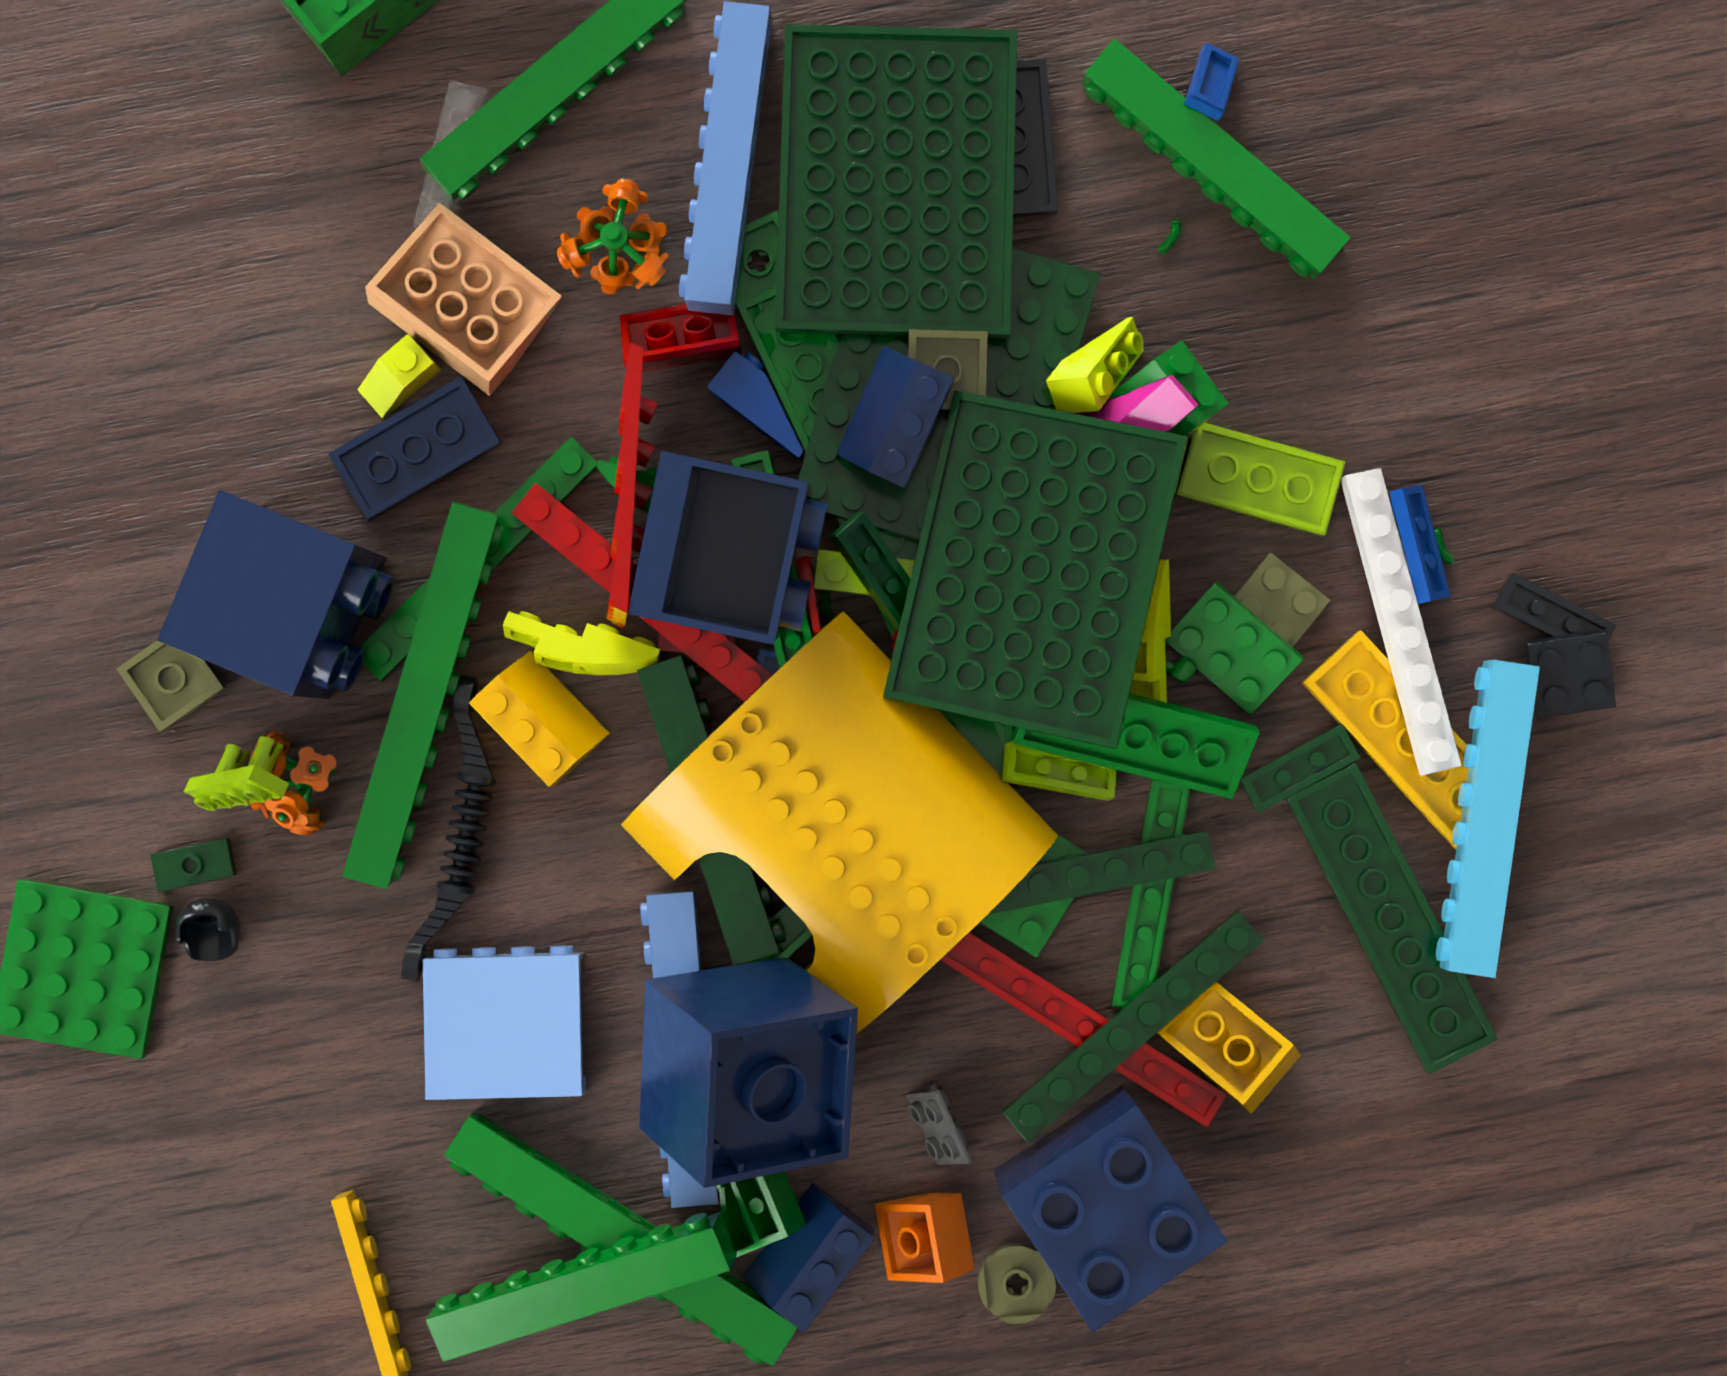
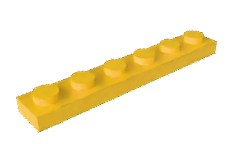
M354 1190L340 1193L331 1200L381 1374L382 1376H409L407 1371L411 1369L410 1358L406 1348H400L397 1333L400 1332L399 1320L396 1312L389 1310L385 1297L389 1295L388 1283L384 1273H378L375 1259L378 1257L377 1245L373 1236L367 1235L364 1221L367 1220L364 1202L361 1198L357 1199Z

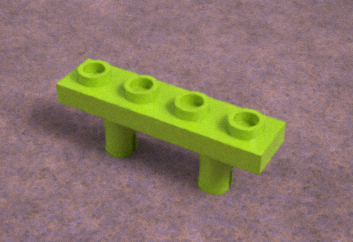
M260 736L248 765L244 766L250 753L245 749L240 752L241 747L227 744L215 772L190 778L183 792L194 797V803L197 806L209 811H216V809L221 808L231 809L233 806H247L250 803H265L267 800L283 798L289 783L271 774V771L284 747L279 742L273 745L275 740L269 737Z

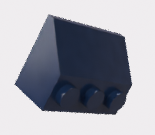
M883 346L836 454L874 475L903 488L907 487L956 378L887 346Z
M815 1183L810 1185L798 1201L807 1225L786 1238L766 1245L743 1275L746 1281L774 1311L802 1332L806 1331L875 1238L873 1227Z

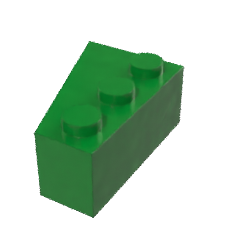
M785 1171L715 1186V1189H719L720 1214L737 1253L736 1257L786 1238L807 1225Z

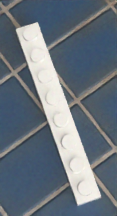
M1378 468L1345 475L1341 478V485L1419 775L1423 776L1460 767L1461 762L1382 470Z

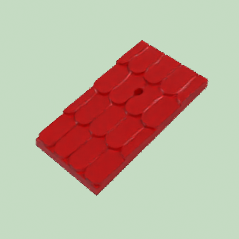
M631 342L618 426V434L622 436L614 493L619 495L610 556L611 559L615 560L607 613V619L623 629L628 613L631 549L640 553L645 532L644 528L633 523L634 506L644 510L653 491V488L636 481V463L646 468L656 447L638 438L639 421L649 425L658 406V403L641 395L643 348Z

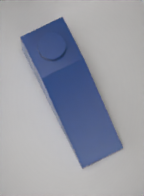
M734 351L707 386L708 392L785 452L801 462L804 458V452L766 374L762 372L765 367L764 364L748 352L741 356Z

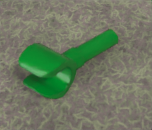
M1183 656L1174 665L1166 660V672L1179 683L1187 682L1196 672V667Z

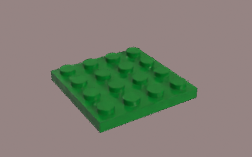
M18 879L0 971V1034L137 1059L145 1058L174 906L27 879Z

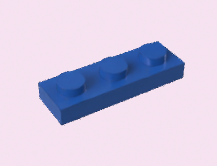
M1423 485L1389 492L1393 515L1397 521L1401 544L1407 560L1417 603L1421 604L1450 597L1451 594Z

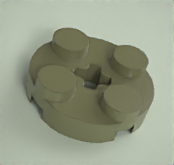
M1009 1243L996 1248L985 1256L978 1273V1290L984 1306L992 1314L998 1316L1000 1320L1010 1324H1024L1036 1320L1043 1314L1042 1312L1048 1307L1049 1303L1052 1302L1056 1291V1279L1035 1247L1023 1243ZM1019 1273L1021 1278H1027L1028 1280L1026 1285L1021 1286L1020 1293H1014L1012 1287H1006V1281L1012 1278V1274Z

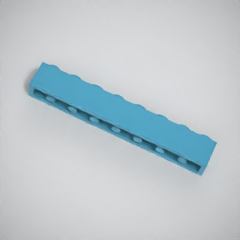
M1487 660L1483 661V666L1478 667L1476 671L1474 687L1475 690H1479L1477 706L1472 707L1469 716V728L1473 729L1472 743L1467 744L1463 758L1464 767H1468L1466 783L1460 785L1458 793V805L1462 806L1461 820L1455 823L1452 835L1453 844L1457 845L1455 860L1449 862L1447 870V882L1451 883L1450 897L1444 900L1441 912L1442 921L1446 922L1444 938H1439L1436 947V959L1440 961L1439 968L1447 971L1496 978L1539 666Z

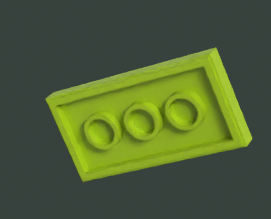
M1204 423L1192 434L1176 496L1323 537L1327 532L1345 461Z

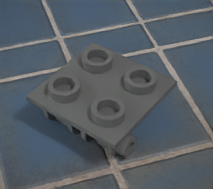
M934 1082L923 1087V1092L906 1094L910 1103L908 1106L910 1116L921 1127L926 1140L924 1143L929 1156L938 1165L972 1163L966 1146L969 1145L961 1127H956L959 1124L958 1120H952L951 1115L954 1111L953 1109H947L950 1103L943 1087L939 1088L937 1083Z

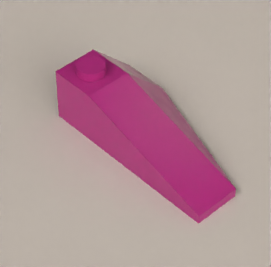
M1173 375L1136 388L1125 395L1108 399L1099 411L1073 414L1169 432L1199 404Z

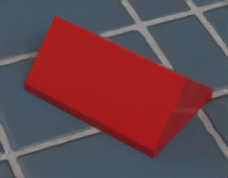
M686 304L619 315L625 368L627 367L630 342L643 348L642 372L729 358L734 351L743 355L735 311L734 316L688 311Z

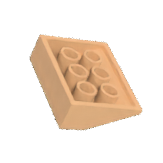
M440 202L365 287L368 304L406 333L410 334L415 340L488 396L495 391L512 371L562 299L559 293Z

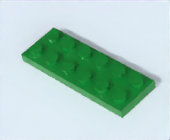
M1130 693L1117 750L1017 727L1014 729L1012 740L1013 744L1233 799L1260 732L1255 725Z

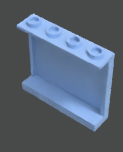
M571 945L550 946V953H535L533 946L511 947V954H496L495 947L472 948V955H457V948L434 949V956L424 958L425 1100L582 1096L586 1091V1075H583L581 959L583 958V952H573V946Z

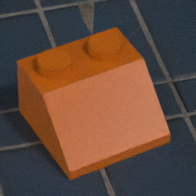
M928 1193L874 1204L888 1281L944 1283L975 1270L961 1193Z

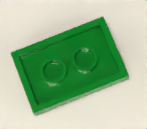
M1217 581L1208 588L1171 629V637L1165 638V641L1190 661L1249 715L1266 700L1303 660V656Z
M1058 835L1055 842L1036 864L1088 853ZM1074 898L988 914L980 923L1037 958Z

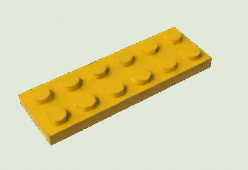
M1359 630L1312 672L1302 684L1339 724H1343L1347 733L1456 850L1457 845L1453 844L1452 835L1455 823L1461 820L1462 806L1458 805V793L1460 785L1466 783L1468 767H1464L1463 764L1467 745L1452 729L1461 766L1423 776L1419 775L1389 660Z

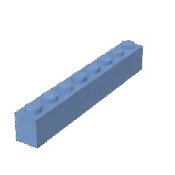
M724 1L722 15L715 16L714 38L719 39L717 52L711 51L709 59V75H714L712 88H706L704 96V111L709 112L707 125H701L699 133V148L704 149L702 162H696L694 170V185L699 186L697 200L691 199L689 208V222L694 223L692 237H686L684 245V260H689L687 274H681L679 282V297L684 298L688 311L734 316L773 22L770 6Z
M696 890L648 894L646 896L647 902L641 903L642 926H649L650 941H644V959L646 965L652 964L653 978L702 971ZM660 1147L661 1159H668L669 1173L662 1175L664 1197H671V1208L715 1205L719 1203V1189H715V1186L702 1187Z

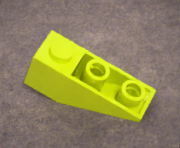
M1133 317L1123 320L1059 363L1046 380L1056 410L1068 413L1099 411L1144 351L1143 338L1141 333L1137 331Z

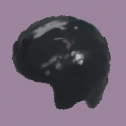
M204 898L193 901L182 909L176 921V939L179 944L183 943L191 959L218 961L235 954L240 939L239 916L231 905L221 900Z

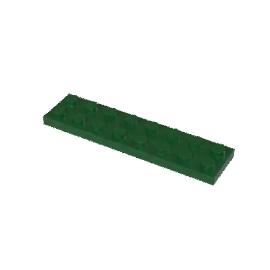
M1351 763L1287 797L1286 801L1425 1073L1430 1075L1498 1040L1465 974L1439 968L1440 961L1436 959V947L1439 938H1444V933L1357 763Z

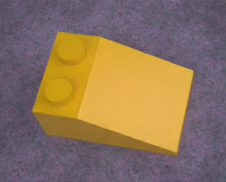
M1217 982L1157 1032L1158 1035L1250 1114L1254 1112L1301 1056L1289 1040Z

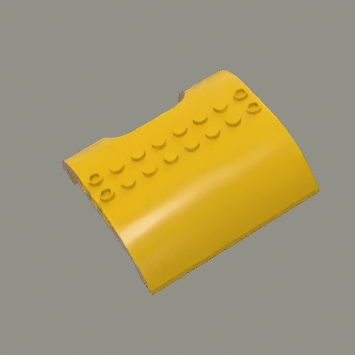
M842 611L692 752L621 825L673 880L678 878L694 861L709 853L724 852L732 854L750 865L796 913L813 935L815 945L814 960L804 970L858 1008L857 1034L899 999L985 918L1043 857L1057 839L1058 834L1009 783L1001 781L1002 776L939 710L883 697L891 660Z

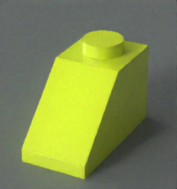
M407 334L377 360L357 390L380 417L385 419L440 372L441 368L410 334Z

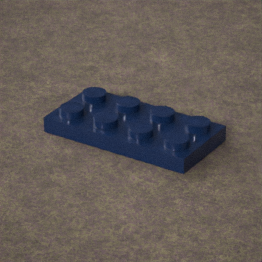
M460 376L328 454L366 520L371 521L497 448L502 443L465 379Z

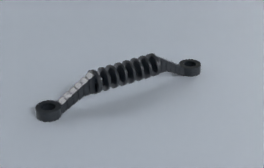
M460 676L453 703V714L465 751L462 771L458 773L457 779L468 784V787L455 790L454 793L465 799V803L452 805V810L461 814L462 818L449 820V825L458 829L459 834L446 835V840L455 844L456 849L443 851V855L453 860V864L440 866V871L450 875V879L437 881L436 887L439 890L435 909L408 942L401 971V977L405 980L415 982L420 980L423 972V959L426 958V945L471 894L475 893V887L467 884L465 879L478 877V872L469 868L468 863L481 862V857L472 853L471 848L484 846L483 841L474 837V833L487 831V827L477 822V818L490 816L489 811L480 807V802L493 800V796L483 792V787L496 785V779H494L484 748H482L483 745L480 737H478L479 734L471 716L473 707L469 702L477 695L478 679L475 677Z

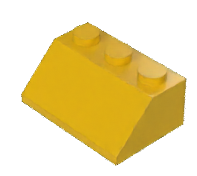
M531 650L498 674L469 702L548 787H555L611 734L547 667L535 664L534 653Z

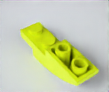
M1160 559L1130 693L1167 702L1165 638L1171 637L1169 560Z
M508 611L503 623L504 637L534 647L535 664L555 670L587 675H622L637 673L639 669L660 662V649L656 648L652 641L643 637L636 636L630 639L619 635L617 629L606 624L594 626L587 623L583 635L580 637L577 636V632L568 626L557 624L555 627L541 623L539 617L524 611L519 612V615Z

